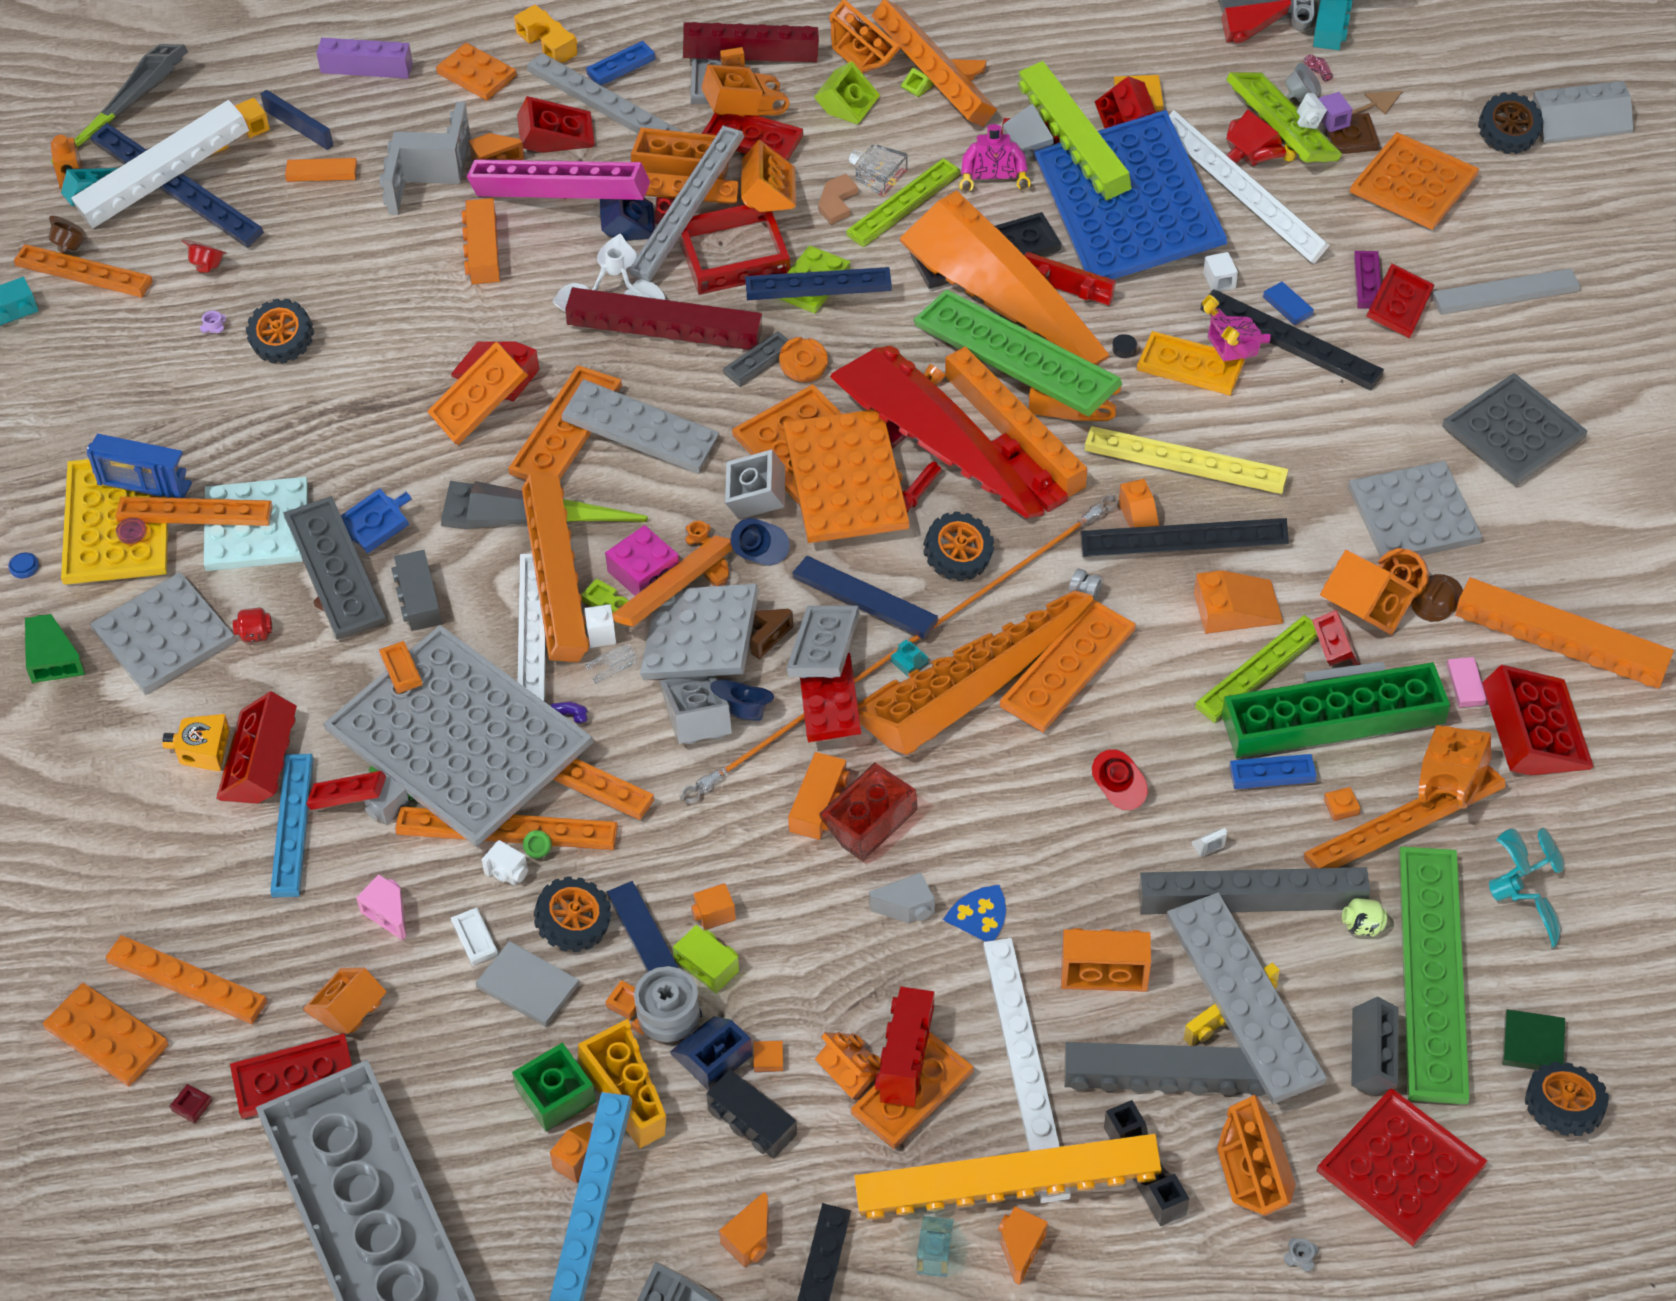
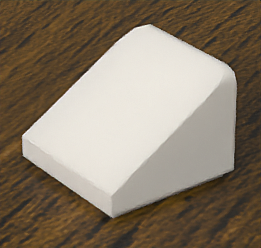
M1224 828L1213 831L1193 840L1191 843L1200 857H1204L1225 847L1227 830Z

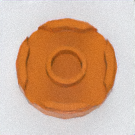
M795 337L788 340L782 346L779 364L784 374L792 380L811 382L819 379L825 373L828 355L823 345L815 339Z

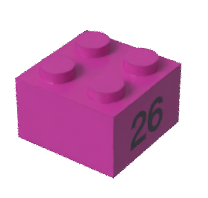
M646 525L605 552L607 572L634 596L679 563L678 553Z

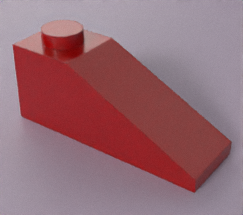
M1291 0L1225 8L1221 20L1226 42L1241 43L1250 39L1286 15L1290 8Z

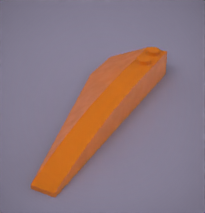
M957 190L938 200L900 237V242L931 272L935 274L940 273L946 277V281L953 285L958 284L965 288L967 294L983 299L985 305L1015 323H1022L1026 326V330L1034 334H1040L1051 343L1095 365L1109 358V353L1047 279Z
M1074 590L1046 604V610L1032 611L1025 615L1026 620L1015 625L1010 622L1002 626V632L994 636L992 633H988L952 651L954 656L938 658L932 661V667L924 671L913 670L908 674L909 678L900 683L896 679L887 683L858 703L860 724L889 749L905 755L913 753L917 750V747L927 740L935 738L939 732L985 701L1021 672L1092 602V595Z

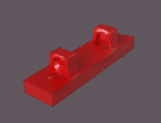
M1030 252L1024 255L1054 288L1077 295L1084 300L1090 299L1108 306L1112 303L1116 280Z
M1006 433L991 441L1047 512L1068 501V494L1052 479V475L1046 469L1043 470L1021 448L1018 441L1011 439Z

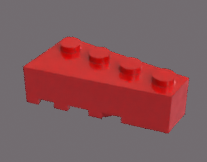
M900 986L898 997L892 998L891 1014H893L892 1022L888 1021L885 1036L887 1043L886 1047L882 1048L880 1072L877 1073L875 1090L880 1091V1102L915 1108L935 1007V991Z

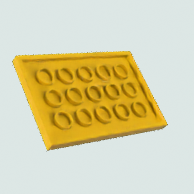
M89 459L67 461L61 567L63 585L167 574L169 523L138 522L137 524L136 522L133 525L132 522H124L123 525V522H117L115 517L120 497L166 498V496L160 497L103 484L100 486L97 484L95 475L92 472ZM111 461V463H112L113 465H118V466H123V467H128V468H133V469H134V467H135V466H133V465H128V464H123V463H118V462H113V461ZM142 467L143 471L152 472L151 469Z

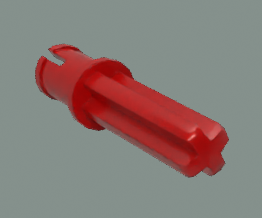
M932 461L907 491H902L907 513L911 508L917 506V500L941 472L942 468L937 462Z

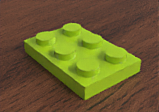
M809 245L788 273L850 270L851 261ZM830 295L778 299L816 314Z

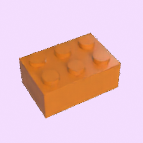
M1081 928L1063 929L1061 989L1147 992L1151 967V932H1142L1140 930L1113 931L1102 929L1097 931Z

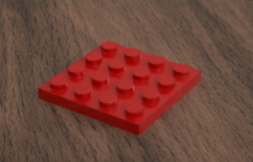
M1391 1088L1317 1166L1316 1172L1414 1247L1486 1167L1488 1160Z

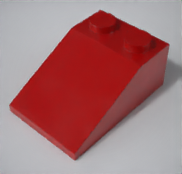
M526 96L517 114L519 139L522 141L523 149L545 153L594 147L591 111Z
M477 341L453 370L451 376L459 379L496 341ZM497 341L528 374L505 398L514 402L540 370L537 350L516 341Z

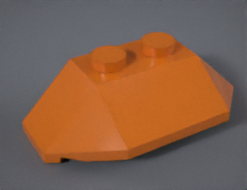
M842 0L829 15L832 49L848 63L852 61L862 74L885 66L901 48L846 0Z
M1253 1095L1228 1108V1118L1223 1126L1217 1151L1233 1203L1265 1216L1291 1204L1296 1184L1280 1133L1258 1097Z

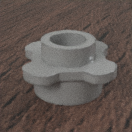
M1292 1238L1288 1243L1290 1249L1284 1256V1262L1288 1266L1296 1265L1302 1267L1304 1271L1312 1270L1314 1267L1313 1258L1318 1254V1247L1306 1239ZM1302 1252L1304 1256L1300 1257L1298 1253Z

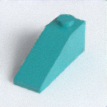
M118 168L67 169L61 194L71 206H75L71 199L73 196Z

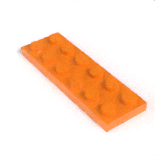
M577 365L509 466V475L527 480L529 474L559 476V480H561L592 433L563 421V411L583 379L615 392H619L622 387V380Z
M1093 599L1001 698L1000 707L1044 733L1135 631L1136 623Z

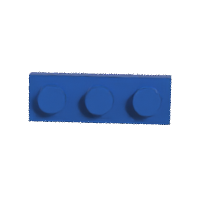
M641 41L586 67V72L595 83L602 86L656 60L655 52L644 41Z
M1312 754L1231 760L1229 765L1234 789L1314 783L1316 781Z

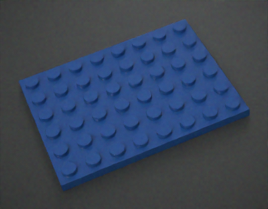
M1167 110L1098 131L1130 174L1131 189L1107 201L1101 193L1098 194L1095 191L1090 178H1085L1080 165H1076L1073 162L1070 152L1068 150L1065 151L1061 143L1034 151L1037 164L1082 269L1109 279H1117L1227 244V237Z

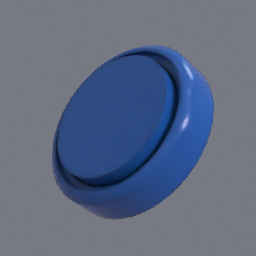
M19 553L11 558L8 568L12 576L24 579L31 577L38 571L39 561L32 553Z

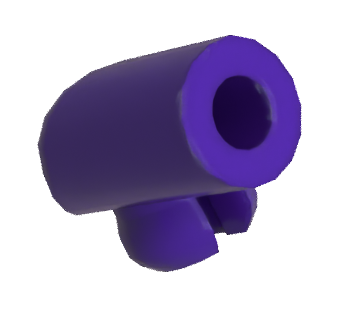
M572 701L551 704V707L563 716L573 715L575 723H584L588 720L586 714L588 710L583 705Z

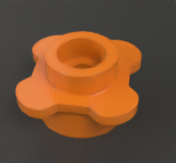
M703 521L691 522L686 526L688 536L685 538V542L689 545L694 543L704 544L710 539L709 532L711 531V526Z

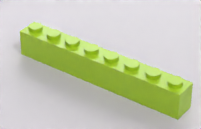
M1044 61L1019 71L1020 82H1018L1020 92L1023 95L1026 94L1030 105L1033 104L1037 108L1043 122L1049 124L1053 136L1059 137L1063 149L1070 152L1071 158L1076 165H1080L1085 178H1090L1095 191L1098 194L1101 193L1107 201L1130 190L1129 171Z

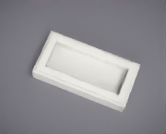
M477 907L451 917L453 927L472 966L498 956V951Z

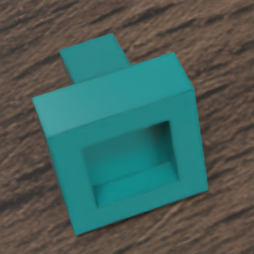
M906 639L898 645L897 651L891 655V662L908 677V674L913 670H920L928 664V656Z

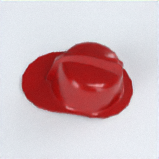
M181 240L188 246V262L194 265L199 272L208 273L211 269L218 268L223 255L227 254V252L199 242Z
M1107 749L1097 755L1092 764V776L1108 800L1121 810H1134L1140 807L1146 800L1148 784L1134 761L1125 752L1117 749Z

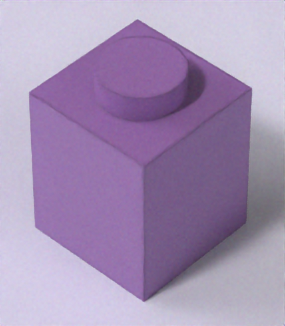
M1340 92L1319 98L1327 109L1321 122L1329 133L1350 126L1352 107Z

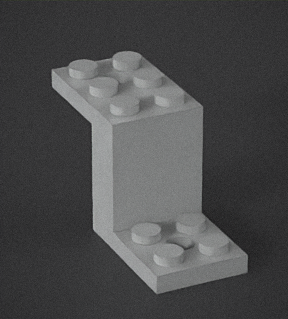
M456 102L454 111L450 113L451 127H447V133L394 131L392 141L388 142V157L384 158V174L380 175V187L384 188L383 203L387 205L389 215L399 214L406 182L461 184L469 140L471 138L465 102Z

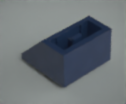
M716 1016L710 1018L670 1051V1054L708 1091L729 1070L735 1071L753 1056L751 1038L732 1020Z

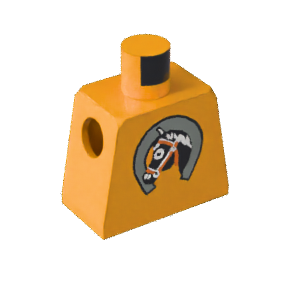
M215 714L183 718L180 722L178 733L163 734V748L175 749L178 761L182 765L221 772L230 733L226 715Z

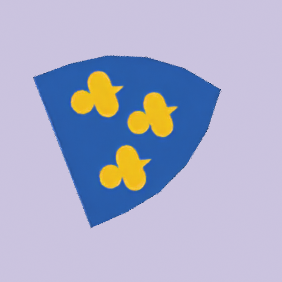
M1000 885L982 887L968 893L951 907L943 921L985 942L995 941L1004 924L1006 914L1005 898Z

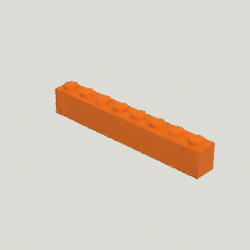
M882 0L871 17L967 120L984 127L998 109L899 5L889 0Z
M966 346L945 357V377L1001 434L1006 433L1011 439L1018 441L1021 448L1043 470L1046 469L1052 475V479L1068 494V497L1086 488L1087 467Z
M529 474L522 487V494L549 660L579 662L589 649V638L585 634L586 619L582 615L581 593H578V573L574 569L575 554L571 550V531L567 527V509L564 508L563 504L564 489L560 486L559 476Z
M1469 577L1459 598L1455 616L1466 621H1472L1491 630H1497L1516 639L1536 644L1569 658L1586 662L1594 667L1611 671L1619 676L1627 677L1658 689L1661 687L1674 653V649Z

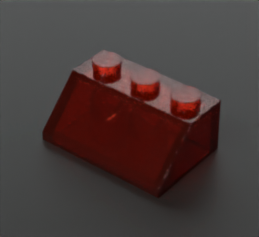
M874 762L821 811L819 816L842 848L861 861H864L918 810L916 789Z

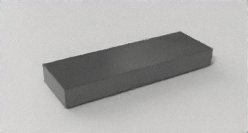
M779 331L724 367V375L739 387L743 386L779 361L782 346L789 339Z

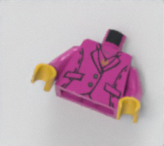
M991 124L987 126V135H978L976 143H972L964 153L961 169L963 179L958 184L960 190H962L964 181L969 182V191H971L974 187L972 181L974 179L1016 178V174H1019L1017 187L1021 190L1019 182L1022 179H1026L1028 181V188H1030V179L1026 177L1028 170L1025 154L1016 142L1011 141L1010 135L1001 134L1000 125Z
M1208 295L1202 301L1204 311L1207 314H1211L1207 337L1223 361L1254 357L1259 352L1260 343L1270 342L1269 329H1258L1251 318L1226 316L1220 308H1216L1219 302L1212 295Z

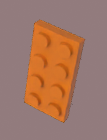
M496 341L427 412L455 444L459 445L528 374Z
M83 982L42 1023L47 1031L128 1087L169 1045L166 1038Z
M930 1032L915 1108L880 1102V1091L875 1090L874 1085L851 1107V1115L895 1150L974 1072V1066Z

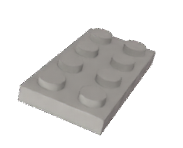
M807 606L787 665L788 677H841L860 615L859 607Z

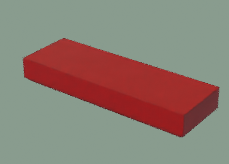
M376 771L314 783L306 805L310 810L379 798L386 775L383 771Z

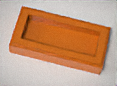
M404 641L379 649L381 659L397 694L422 685L420 675Z

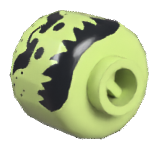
M1355 898L1349 903L1348 907H1344L1342 922L1346 924L1347 930L1353 935L1374 937L1384 930L1387 922V913L1376 900Z

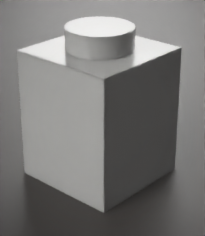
M386 775L379 798L364 800L366 813L373 820L379 819L386 825L399 814L400 806L407 807L410 804L406 790L388 775Z

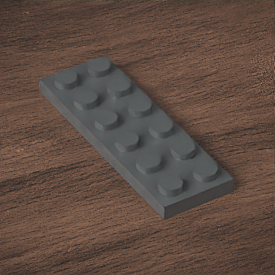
M330 496L283 512L284 519L336 640L386 623L385 615L333 497Z

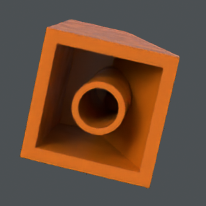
M1345 549L1332 574L1326 581L1320 596L1386 633L1393 635L1418 589L1387 570Z

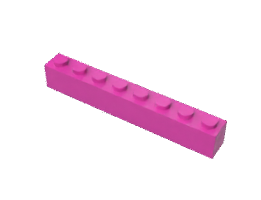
M474 160L467 175V179L476 195L489 197L643 200L650 185V180L641 162Z

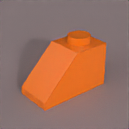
M488 133L469 140L473 161L524 159L523 145L520 139Z
M1145 479L1120 484L1119 506L1129 527L1159 526L1154 497Z
M589 1121L568 1129L550 1151L553 1169L576 1184L580 1180L593 1124Z
M765 1192L719 1230L720 1244L744 1268L751 1262H758L766 1253L769 1201L768 1195Z
M1016 1206L1010 1216L1004 1215L998 1231L1001 1232V1247L1014 1283L1020 1285L1047 1235L1048 1222Z

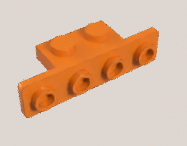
M647 173L650 185L645 196L675 199L689 176ZM717 179L703 201L736 204L738 182Z

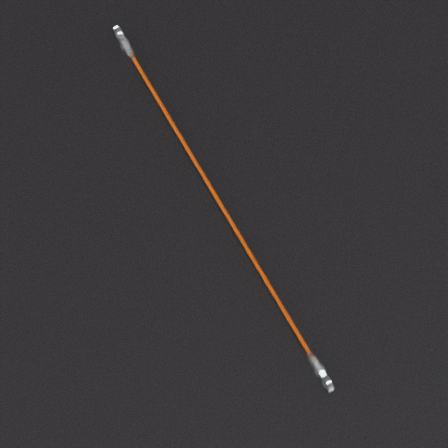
M1115 494L1113 496H1105L1102 499V504L1097 503L1091 506L1089 511L1083 514L1075 525L939 618L932 630L1079 527L1089 525L1095 520H1100L1105 516L1106 511H1114L1117 508V503H1119V498L1116 499L1114 506L1104 507L1103 503L1108 500L1113 501ZM915 635L908 641L914 643L921 637ZM897 648L856 676L854 682L857 683L890 660L891 655L897 651ZM804 713L727 767L715 770L711 774L701 777L696 782V786L686 787L683 790V795H680V800H684L686 792L698 790L699 794L693 799L686 798L685 805L687 803H696L700 798V794H707L712 791L715 785L721 782L730 770L804 720Z

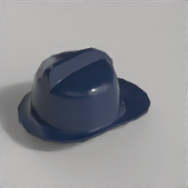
M747 518L737 523L731 532L730 542L735 553L742 558L759 564L770 566L778 564L785 559L789 552L790 543L788 536L783 529L776 525L754 518Z
M729 680L713 681L710 685V689L715 695L727 701L729 712L742 720H762L766 704L774 700V694L770 690L761 687L748 686Z

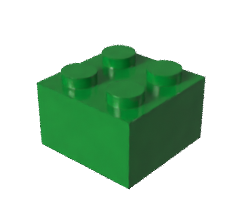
M563 1042L512 1072L517 1092L545 1132L596 1102L593 1084Z

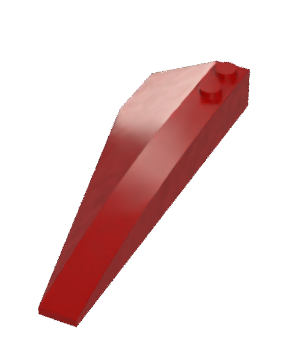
M893 346L874 348L831 373L830 378L868 411L871 408L880 413L879 418L884 422L892 421L900 426L899 432L903 435L919 439L918 445L947 465L952 466L954 463L962 469L961 474L966 478L974 477L982 482L981 488L988 493L1001 495L1000 501L1025 518L1044 514V509L1030 489L990 439L942 390L920 372L913 362L903 357L897 348Z

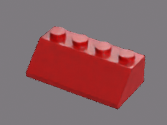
M270 691L240 710L216 799L220 801L259 804L265 799L274 796L279 786L277 783L279 773L284 767V754L290 744V731L296 721L294 716L297 705Z

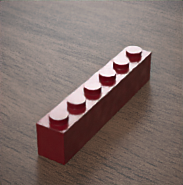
M683 22V58L721 59L720 51L742 47L744 60L817 63L819 46L818 27Z

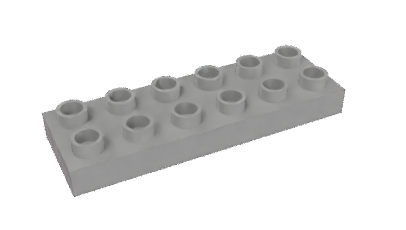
M368 1060L256 1107L264 1131L336 1301H476Z

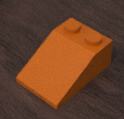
M1224 570L1196 573L1194 595L1205 634L1283 624L1271 580Z

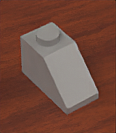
M920 872L870 891L869 907L873 912L911 923L916 920H925L930 915L935 914V898Z

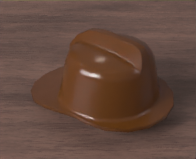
M59 216L49 217L51 224L49 240L58 246L59 252L64 253L66 250L76 251L84 239H87L84 230L75 223Z
M1444 574L1431 575L1424 591L1412 600V609L1423 620L1429 622L1442 621L1457 606L1463 592L1462 586L1451 576Z

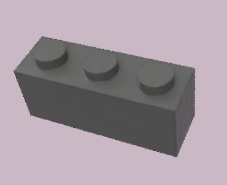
M425 550L394 556L396 567H391L394 582H400L401 585L396 587L399 602H405V606L400 607L403 621H409L411 631L442 625Z
M1378 996L1352 1008L1351 1086L1371 1096L1398 1086V1007Z

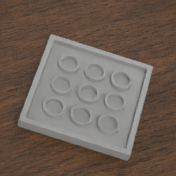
M1445 461L1349 480L1348 489L1380 558L1388 551L1397 548L1409 549L1422 556L1481 543L1482 535Z
M181 572L90 623L93 632L144 695L236 642L232 632Z
M757 584L684 588L653 611L640 670L642 679L744 674L759 594Z

